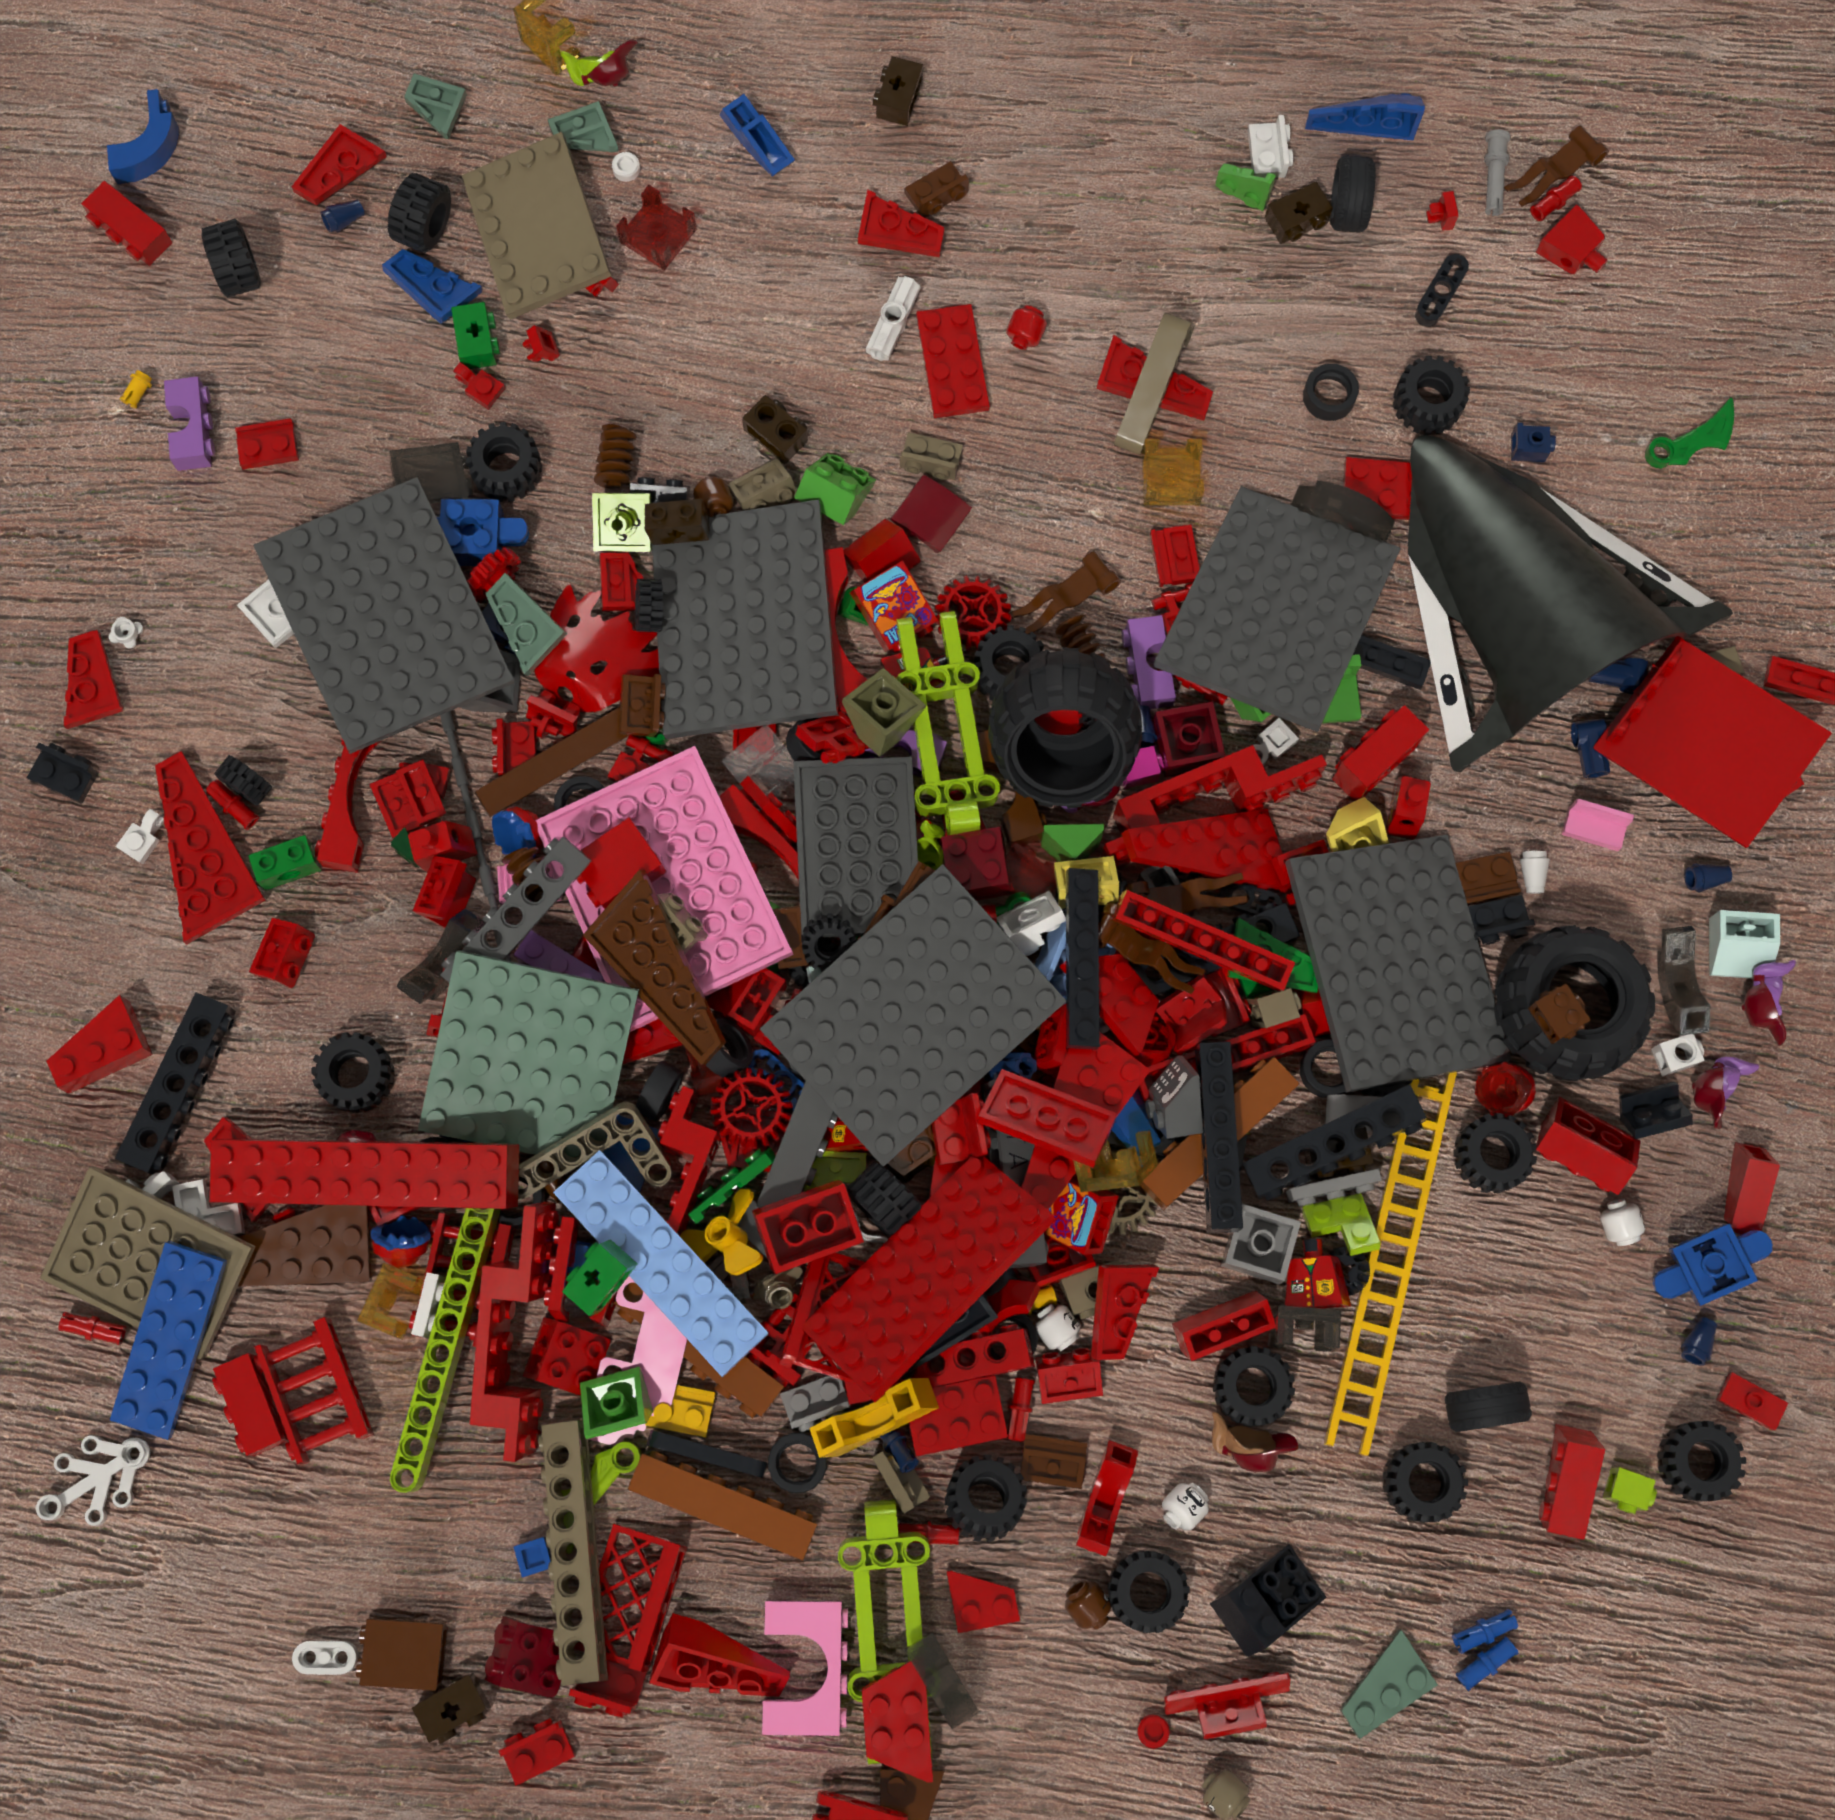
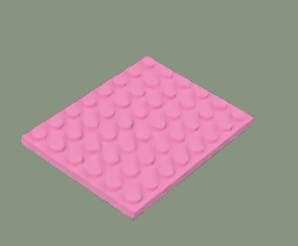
M695 746L535 820L538 824L539 836L545 848L554 838L560 841L562 837H566L581 850L630 817L667 871V873L651 883L656 894L672 893L680 897L684 902V908L691 916L701 921L703 930L708 934L704 941L696 942L685 954L704 996L794 955ZM552 861L557 876L560 878L564 871L563 866L558 861ZM576 879L565 891V894L584 934L605 909L602 905L598 908L595 907L586 894L591 890L587 883L584 882L580 885ZM587 941L604 981L630 987ZM637 996L630 1032L659 1019L639 996Z

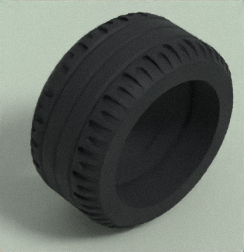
M1346 155L1338 160L1331 195V206L1333 209L1330 215V225L1334 230L1359 233L1367 229L1372 212L1376 179V166L1372 158Z
M1521 1381L1449 1392L1445 1396L1449 1426L1455 1432L1529 1421L1532 1416L1527 1387Z

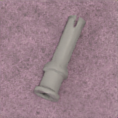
M1500 129L1489 131L1485 135V140L1488 143L1487 154L1484 157V162L1488 166L1485 213L1490 215L1492 210V216H1498L1503 213L1505 166H1507L1510 159L1509 154H1507V143L1510 141L1511 135L1508 131Z

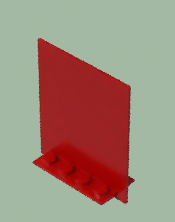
M1676 636L1657 663L1652 664L1651 671L1639 687L1633 691V695L1594 745L1593 749L1738 844L1748 848L1788 792H1791V788L1832 733L1681 637Z

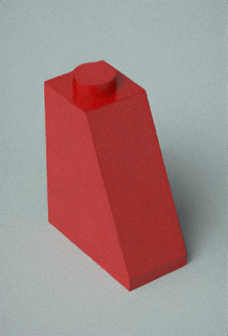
M1735 1142L1733 1148L1724 1220L1727 1224L1731 1225L1735 1233L1743 1235L1752 1230L1762 1231L1780 1164L1765 1148Z

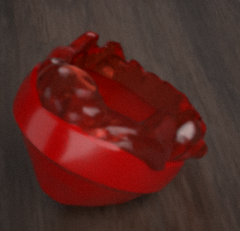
M1505 1061L1492 1067H1483L1482 1073L1479 1074L1475 1085V1095L1478 1101L1489 1111L1491 1116L1496 1113H1503L1505 1117L1509 1115L1514 1116L1531 1105L1536 1093V1086L1532 1075L1523 1067Z

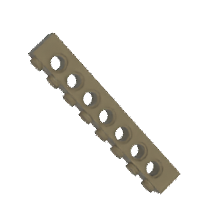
M574 1420L541 1425L542 1433L539 1434L538 1438L540 1451L544 1453L541 1478L542 1482L546 1484L547 1491L543 1507L545 1515L549 1517L546 1542L548 1548H551L552 1555L548 1571L551 1581H554L551 1607L557 1619V1627L554 1628L553 1636L555 1645L559 1646L560 1658L556 1663L557 1677L561 1680L562 1686L607 1681L608 1672L588 1439L586 1440L584 1437L583 1421ZM563 1448H567L569 1458L564 1464H561L558 1459L559 1453ZM569 1479L572 1488L570 1493L564 1496L561 1492V1485L565 1480ZM571 1511L574 1515V1523L570 1528H566L563 1522L564 1516L567 1512ZM573 1543L576 1546L577 1554L570 1561L566 1556V1550ZM573 1576H576L579 1580V1588L575 1593H572L569 1589V1581ZM578 1608L582 1613V1620L578 1626H575L572 1623L571 1615ZM579 1641L585 1647V1653L581 1659H578L574 1654V1647Z

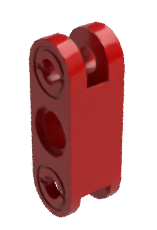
M821 1790L817 1793L816 1802L830 1807L829 1815L815 1813L812 1816V1820H908L909 1816L894 1809L843 1794Z

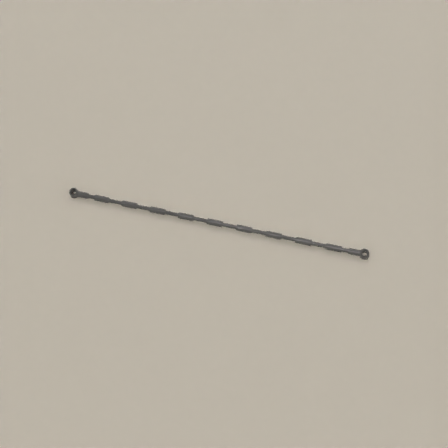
M451 711L440 715L444 733L448 737L453 757L451 762L457 786L461 789L466 809L465 818L467 826L471 827L478 854L477 857L480 865L478 870L484 895L488 897L490 909L493 906L498 909L495 898L497 893L490 866L486 862L481 842L483 837L477 813L473 810L467 787L469 781L463 757L459 755L454 735L456 729ZM493 930L498 947L502 943V935L499 931ZM510 954L505 959L506 961L511 962Z

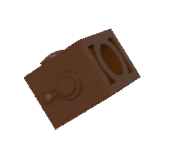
M1567 984L1555 987L1553 991H1544L1539 995V1000L1528 1007V1010L1551 1044L1556 1043L1562 1038H1568V1040L1573 1038L1579 1029H1584L1585 1024L1591 1021L1584 1011L1585 1004L1577 994H1573Z

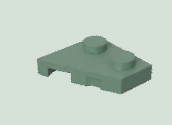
M414 73L404 98L410 107L440 135L449 140L467 93L465 88Z
M599 101L547 119L552 134L555 135L562 132L569 149L602 152L619 151Z

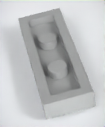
M1374 1169L1297 1188H1290L1286 1191V1196L1289 1204L1297 1202L1298 1207H1303L1316 1203L1315 1198L1327 1196L1328 1200L1345 1197L1344 1191L1356 1189L1357 1194L1375 1190L1374 1185L1382 1181L1379 1169Z

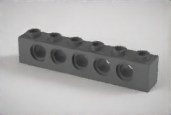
M562 837L560 841L554 838L543 850L547 854L540 863L534 860L524 871L523 875L527 878L520 886L514 883L502 896L506 900L499 909L493 906L483 917L482 920L486 924L480 931L477 932L473 929L462 941L465 945L462 951L505 960L592 860L566 837ZM552 861H558L563 866V874L558 879L551 878L547 873V866ZM531 884H538L543 890V896L539 901H532L527 896V888ZM510 907H517L522 911L523 918L519 924H512L507 920L506 913ZM490 930H497L502 935V943L498 947H492L486 941V935ZM454 952L441 965L445 970L440 975L448 982H450L456 954Z

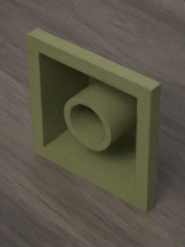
M884 668L842 700L858 738L879 757L903 738L926 707L919 698Z

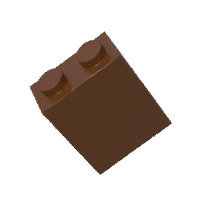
M382 1618L367 1619L366 1625L361 1627L359 1637L360 1644L364 1645L363 1656L358 1658L356 1664V1677L360 1678L359 1686L431 1691L442 1689L448 1623Z

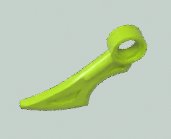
M620 1442L613 1448L595 1455L591 1470L594 1505L621 1473L628 1474L636 1470L642 1455L637 1445L632 1442ZM625 1448L630 1449L634 1454V1461L627 1467L621 1466L617 1460L618 1453ZM571 1489L561 1490L564 1496H567ZM571 1511L567 1512L564 1516L563 1522L566 1528H570L574 1523V1515ZM573 1543L567 1547L566 1553H572Z

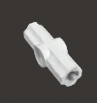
M906 276L898 277L887 303L881 308V316L866 346V353L870 354L872 358L879 361H888L900 334L905 330L906 320L921 290V285L917 284L914 279ZM895 316L898 317L899 320L890 321L887 318Z

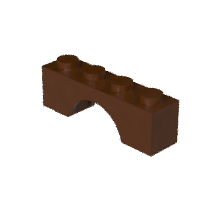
M989 730L977 733L983 769L1001 774L991 753V744L988 738ZM1015 790L1014 803L1001 818V826L1010 850L1040 841L1044 825H1047L1044 813H1038L1035 805L1038 801L1031 797L1024 798Z

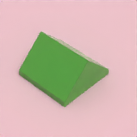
M1104 824L1044 825L1041 848L1057 862L1087 859L1100 845Z
M640 1367L580 1383L584 1437L586 1440L645 1424L653 1413Z

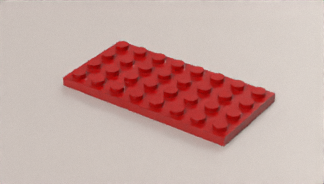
M972 1155L921 1206V1209L894 1233L803 1324L802 1329L876 1403L1057 1219L1048 1209L984 1156L974 1158V1155Z

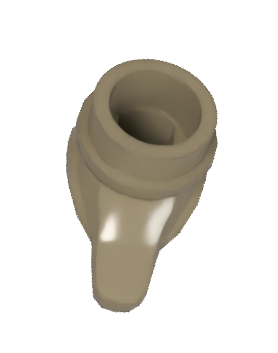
M800 1266L778 1274L773 1273L756 1283L752 1298L755 1300L761 1299L775 1309L788 1307L793 1300L794 1283L801 1276L803 1270Z

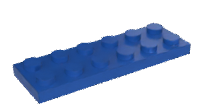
M172 1241L165 1242L110 1421L166 1440L172 1438L227 1264L226 1259Z

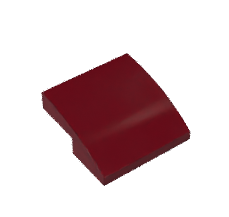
M922 475L890 520L903 528L910 537L916 536L935 553H939L972 507L941 484Z

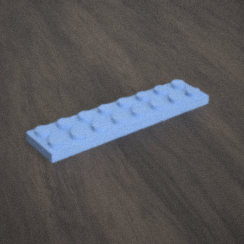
M600 1150L553 1192L599 1243L611 1239L638 1263L629 1276L721 1377H724L769 1334Z

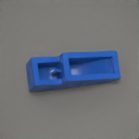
M745 94L722 109L720 117L745 149L772 177L795 161L764 115L758 114Z

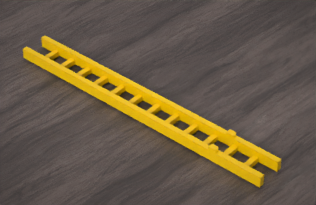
M1457 1072L1446 1074L1442 1094L1438 1093L1440 1089L1426 1085L1423 1088L1418 1087L1419 1079L1413 1080L1410 1084L1416 1096L1440 1103L1435 1122L1426 1120L1421 1123L1424 1129L1433 1131L1429 1151L1405 1145V1133L1396 1135L1378 1210L1375 1230L1380 1242L1385 1241L1406 1247L1402 1267L1399 1268L1377 1262L1379 1250L1368 1253L1367 1260L1370 1266V1277L1368 1283L1358 1295L1324 1445L1334 1446L1339 1421L1342 1420L1364 1427L1358 1454L1369 1456ZM1402 1153L1426 1160L1422 1180L1398 1174ZM1395 1182L1419 1189L1415 1209L1391 1203ZM1389 1211L1413 1218L1408 1238L1384 1232ZM1375 1270L1399 1277L1394 1298L1370 1291ZM1368 1300L1392 1306L1388 1328L1363 1321ZM1361 1330L1385 1336L1381 1358L1356 1351ZM1354 1360L1378 1366L1373 1388L1349 1381ZM1347 1390L1372 1396L1367 1418L1342 1412Z

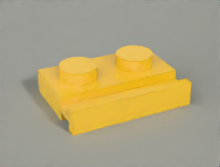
M676 1385L671 1407L665 1403L658 1404L654 1408V1416L649 1418L645 1426L707 1438L716 1393Z

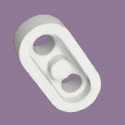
M306 1641L295 1648L292 1655V1663L295 1669L302 1674L341 1675L355 1668L359 1655L356 1647L348 1641ZM309 1651H313L316 1655L313 1663H309L306 1660V1654ZM341 1651L346 1652L348 1656L344 1664L338 1661V1654Z

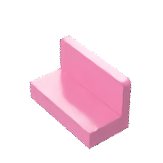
M1576 799L1568 808L1561 835L1619 851L1622 848L1626 828L1633 822L1634 815L1582 799Z

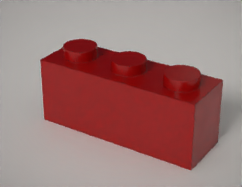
M105 180L81 203L87 213L85 218L96 229L101 226L106 230L105 234L116 245L122 243L126 247V252L137 262L141 259L150 266L172 244L170 237L162 226Z
M1255 1290L1172 1323V1327L1181 1352L1189 1360L1194 1361L1274 1329L1276 1324L1268 1299Z
M247 1353L213 1368L216 1377L212 1378L217 1393L219 1395L223 1394L226 1406L223 1407L228 1422L235 1425L238 1435H235L234 1438L241 1453L245 1452L246 1456L254 1457L288 1442V1438L263 1373H259L253 1358L255 1355Z

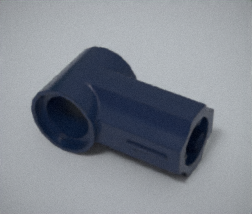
M1640 658L1619 660L1589 678L1588 682L1619 687L1620 691L1633 694V691L1639 687L1648 675L1649 662Z
M1604 719L1576 721L1571 724V739L1574 747H1578L1583 778H1599L1610 773L1608 758L1593 749L1607 729Z
M1010 1052L985 1075V1081L996 1080L1001 1069L1031 1079L1032 1074L1037 1071V1061L1031 1057L1030 1053Z

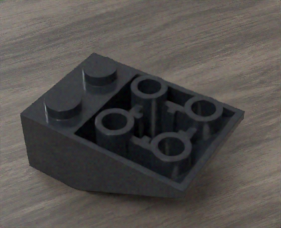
M1289 1544L1214 1599L1210 1605L1245 1656L1249 1657L1268 1648L1327 1597Z

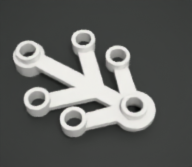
M90 1435L85 1437L81 1442V1449L85 1454L95 1455L100 1452L116 1456L107 1464L75 1459L73 1455L67 1453L59 1454L54 1459V1468L58 1472L68 1473L73 1471L88 1474L89 1476L58 1496L45 1495L41 1497L36 1505L37 1515L43 1520H56L63 1515L65 1506L95 1487L91 1506L85 1513V1521L91 1526L102 1525L107 1519V1512L104 1507L112 1476L122 1469L119 1489L114 1492L112 1501L119 1508H127L132 1505L134 1494L131 1490L136 1471L143 1467L150 1458V1448L147 1442L141 1438H129L122 1444L102 1441L98 1436ZM94 1439L97 1446L93 1451H90L87 1445L90 1440ZM133 1448H137L140 1452L139 1457L135 1460L130 1456ZM64 1457H67L69 1459V1466L63 1469L60 1466V1462ZM122 1492H125L128 1496L125 1504L119 1502V1495ZM54 1501L57 1504V1510L52 1514L49 1512L48 1507ZM95 1510L100 1512V1519L97 1522H94L91 1518Z

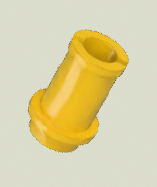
M136 370L135 374L131 373L130 377L132 379L119 399L126 405L131 404L130 407L134 409L137 408L146 389L152 386L150 384L152 378L139 370Z
M1051 1285L1040 1289L1028 1315H1031L1034 1310L1049 1306L1050 1304H1057V1298Z

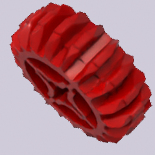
M966 575L962 584L955 579L953 580V588L946 585L944 587L945 595H938L937 602L939 604L934 606V612L938 614L936 615L938 621L935 624L940 625V613L949 612L952 605L955 604L958 607L957 611L961 614L957 622L961 644L965 645V651L968 653L971 650V646H976L977 650L979 642L981 640L984 641L985 635L988 632L994 635L995 628L1002 627L1003 631L1007 630V623H1010L1012 618L1008 614L1011 611V604L1005 603L1008 599L1006 593L999 594L1001 591L999 585L991 588L990 578L985 583H980V576L977 575L975 581L970 582V578ZM967 596H978V598L969 599ZM989 604L993 606L996 612V619L993 623L988 621V616L985 614ZM971 611L973 613V611H976L978 616L974 617L973 614V617L968 615V612ZM941 625L938 627L939 634H942ZM971 628H974V629H977V630H979V631H978V632H968L967 630H968V629H971Z
M746 1068L747 1077L741 1078V1074L737 1070L734 1072L735 1082H732L729 1077L724 1078V1082L728 1086L727 1089L722 1086L716 1087V1091L722 1095V1098L712 1097L711 1102L720 1107L711 1109L710 1113L712 1116L721 1117L713 1121V1125L715 1128L725 1126L719 1132L721 1138L731 1133L728 1140L730 1145H734L737 1139H741L740 1149L744 1150L747 1141H751L752 1150L758 1149L757 1141L762 1140L764 1147L767 1148L770 1146L767 1139L770 1135L776 1142L780 1140L776 1129L786 1132L787 1126L781 1121H790L792 1115L784 1111L792 1109L793 1104L792 1102H783V1100L790 1097V1092L782 1091L779 1093L784 1086V1082L780 1080L773 1085L772 1083L775 1079V1074L770 1073L766 1079H763L764 1070L761 1068L758 1069L756 1077H752L751 1068ZM748 1086L764 1088L772 1096L755 1097L750 1093ZM739 1090L742 1097L741 1104L733 1109V1112L727 1114L728 1102L733 1094ZM746 1096H748L750 1103H754V1107L756 1104L759 1105L756 1108L758 1122L755 1121L753 1115L750 1116L749 1112L747 1114L744 1113L747 1110L748 1104ZM777 1104V1111L773 1121L764 1128L761 1120L763 1113L769 1110L770 1106ZM734 1121H749L754 1126L756 1132L741 1131L731 1123Z

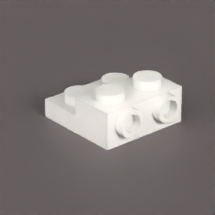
M1047 891L998 916L997 921L1007 936L1028 956L1035 953L1040 946L1045 944L1040 934L1056 930L1060 927L1061 923L1066 921V917L1050 891Z

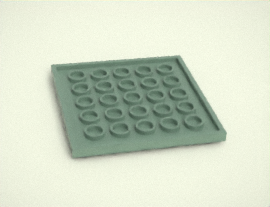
M457 950L418 1130L476 1143L519 1144V1152L536 1155L613 1108L639 989ZM601 1128L593 1129L590 1132L591 1137L596 1141L606 1139L607 1133ZM570 1144L564 1148L565 1153L570 1157H576L581 1154L580 1148L576 1145Z

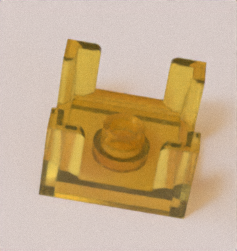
M523 0L513 8L520 40L557 76L567 68L564 59L561 57L559 46L575 34V27L566 17L553 26L548 22L544 14L536 18L532 11L546 0ZM570 47L565 51L572 54L576 59L581 57L577 47Z
M1145 439L1142 450L1143 506L1200 505L1204 494V480L1200 479L1202 439H1188L1185 448H1158L1159 439Z
M1150 1130L1136 1133L1140 1156L1137 1154L1136 1147L1130 1146L1127 1149L1119 1150L1116 1153L1117 1158L1113 1159L1107 1139L1094 1168L1073 1160L1080 1191L1089 1192L1139 1186L1158 1166Z
M383 1263L357 1321L403 1340L408 1330V1325L387 1315L396 1302L400 1288L420 1296L424 1280Z

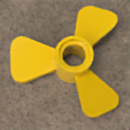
M740 1189L733 1197L728 1218L718 1216L712 1219L705 1231L688 1229L681 1233L680 1237L704 1263L719 1250L724 1254L725 1270L731 1275H740L763 1261V1255L747 1245L748 1236L746 1231L737 1225L751 1204L754 1192L750 1189Z

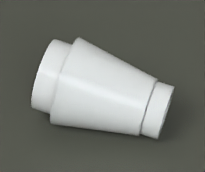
M1547 851L1523 852V859H1520L1526 893L1528 894L1544 893L1550 861L1547 858Z

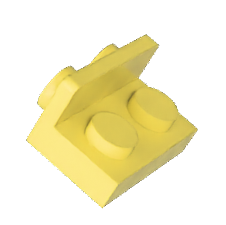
M1114 856L1054 862L1058 904L1061 909L1066 908V870L1068 868L1098 870V905L1118 902L1119 880Z

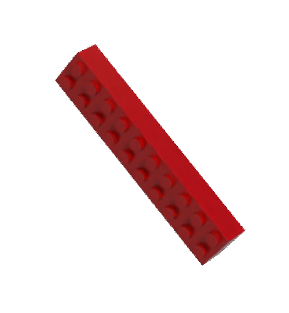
M277 1139L211 1140L209 1202L491 1209L518 1207L519 1144Z

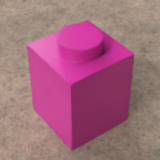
M1154 746L1139 750L1131 772L1123 781L1124 789L1159 781L1161 771H1164V764L1161 754H1156Z

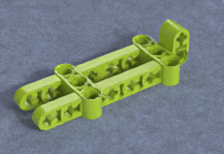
M955 611L940 613V625L947 665L928 668L920 667L912 618L897 619V632L904 672H901L896 679L902 685L905 683L913 684L916 689L912 693L926 705L924 711L913 723L924 783L915 792V810L920 815L928 817L944 814L948 835L980 830L979 809L988 808L996 803L1000 792V784L994 776L984 774L970 696L978 688L980 679L979 669L973 663L964 662ZM968 674L974 681L964 684L958 677ZM933 679H940L945 685L941 688H934L929 682ZM953 698L967 777L940 781L927 702ZM982 786H989L993 789L994 793L991 796H983L979 793L978 789ZM959 790L964 794L965 798L955 801L950 798L949 793ZM923 795H931L935 798L936 802L930 806L924 805L920 802V798Z
M896 1499L864 1502L866 1536L847 1538L841 1542L838 1548L839 1564L845 1570L853 1571L860 1667L852 1670L848 1676V1692L852 1699L857 1702H862V1691H858L853 1686L857 1678L865 1677L870 1682L884 1677L887 1672L895 1667L899 1668L907 1663L877 1665L869 1570L901 1567L908 1661L912 1660L918 1653H924L917 1566L927 1561L930 1555V1546L925 1535L919 1532L898 1533ZM913 1541L921 1542L924 1545L923 1553L919 1556H911L906 1550L908 1544ZM880 1544H887L893 1549V1553L887 1559H880L875 1554L876 1547ZM851 1546L858 1548L861 1552L860 1558L854 1562L847 1561L843 1556L844 1550ZM924 1661L925 1671L935 1676L934 1681L926 1686L928 1697L938 1691L941 1680L936 1665L930 1661ZM868 1758V1765L880 1764L879 1762Z

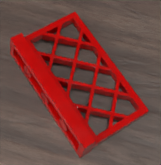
M833 1253L808 1262L779 1364L790 1368L794 1364L843 1381L854 1382L843 1370L837 1369L833 1360L818 1345L817 1347L823 1358L817 1361L803 1358L805 1348L815 1342L812 1339L807 1341L808 1335L804 1332L802 1326L815 1313L817 1305L820 1308L824 1304L820 1297L821 1291L831 1287L835 1293L839 1289L837 1284L850 1278L865 1263L864 1261ZM829 1261L841 1264L846 1274L833 1279L827 1269Z
M613 1524L599 1567L600 1588L602 1589L604 1585L606 1589L601 1592V1598L608 1594L615 1610L604 1616L603 1622L618 1615L625 1631L610 1639L604 1627L605 1647L607 1646L610 1653L606 1652V1660L640 1672H649L688 1546ZM619 1532L629 1535L635 1548L621 1556L616 1547ZM637 1538L645 1540L646 1542L639 1544ZM652 1543L663 1546L660 1559L649 1565L642 1549ZM637 1552L645 1568L630 1576L623 1560ZM612 1554H614L616 1559L611 1561ZM618 1563L625 1579L610 1587L606 1573L608 1568ZM655 1567H657L656 1572H655V1575H654L653 1572H652V1569L655 1568ZM647 1572L652 1582L650 1591L639 1596L632 1580ZM628 1584L635 1599L620 1607L613 1591ZM647 1598L646 1603H645V1607H644V1605H643V1603H642V1600H644V1599ZM637 1604L642 1613L640 1622L629 1627L623 1611ZM637 1629V1632H636V1635H635V1638H634L632 1632ZM626 1635L632 1645L628 1659L618 1656L612 1644ZM577 1642L574 1649L585 1652L583 1643Z

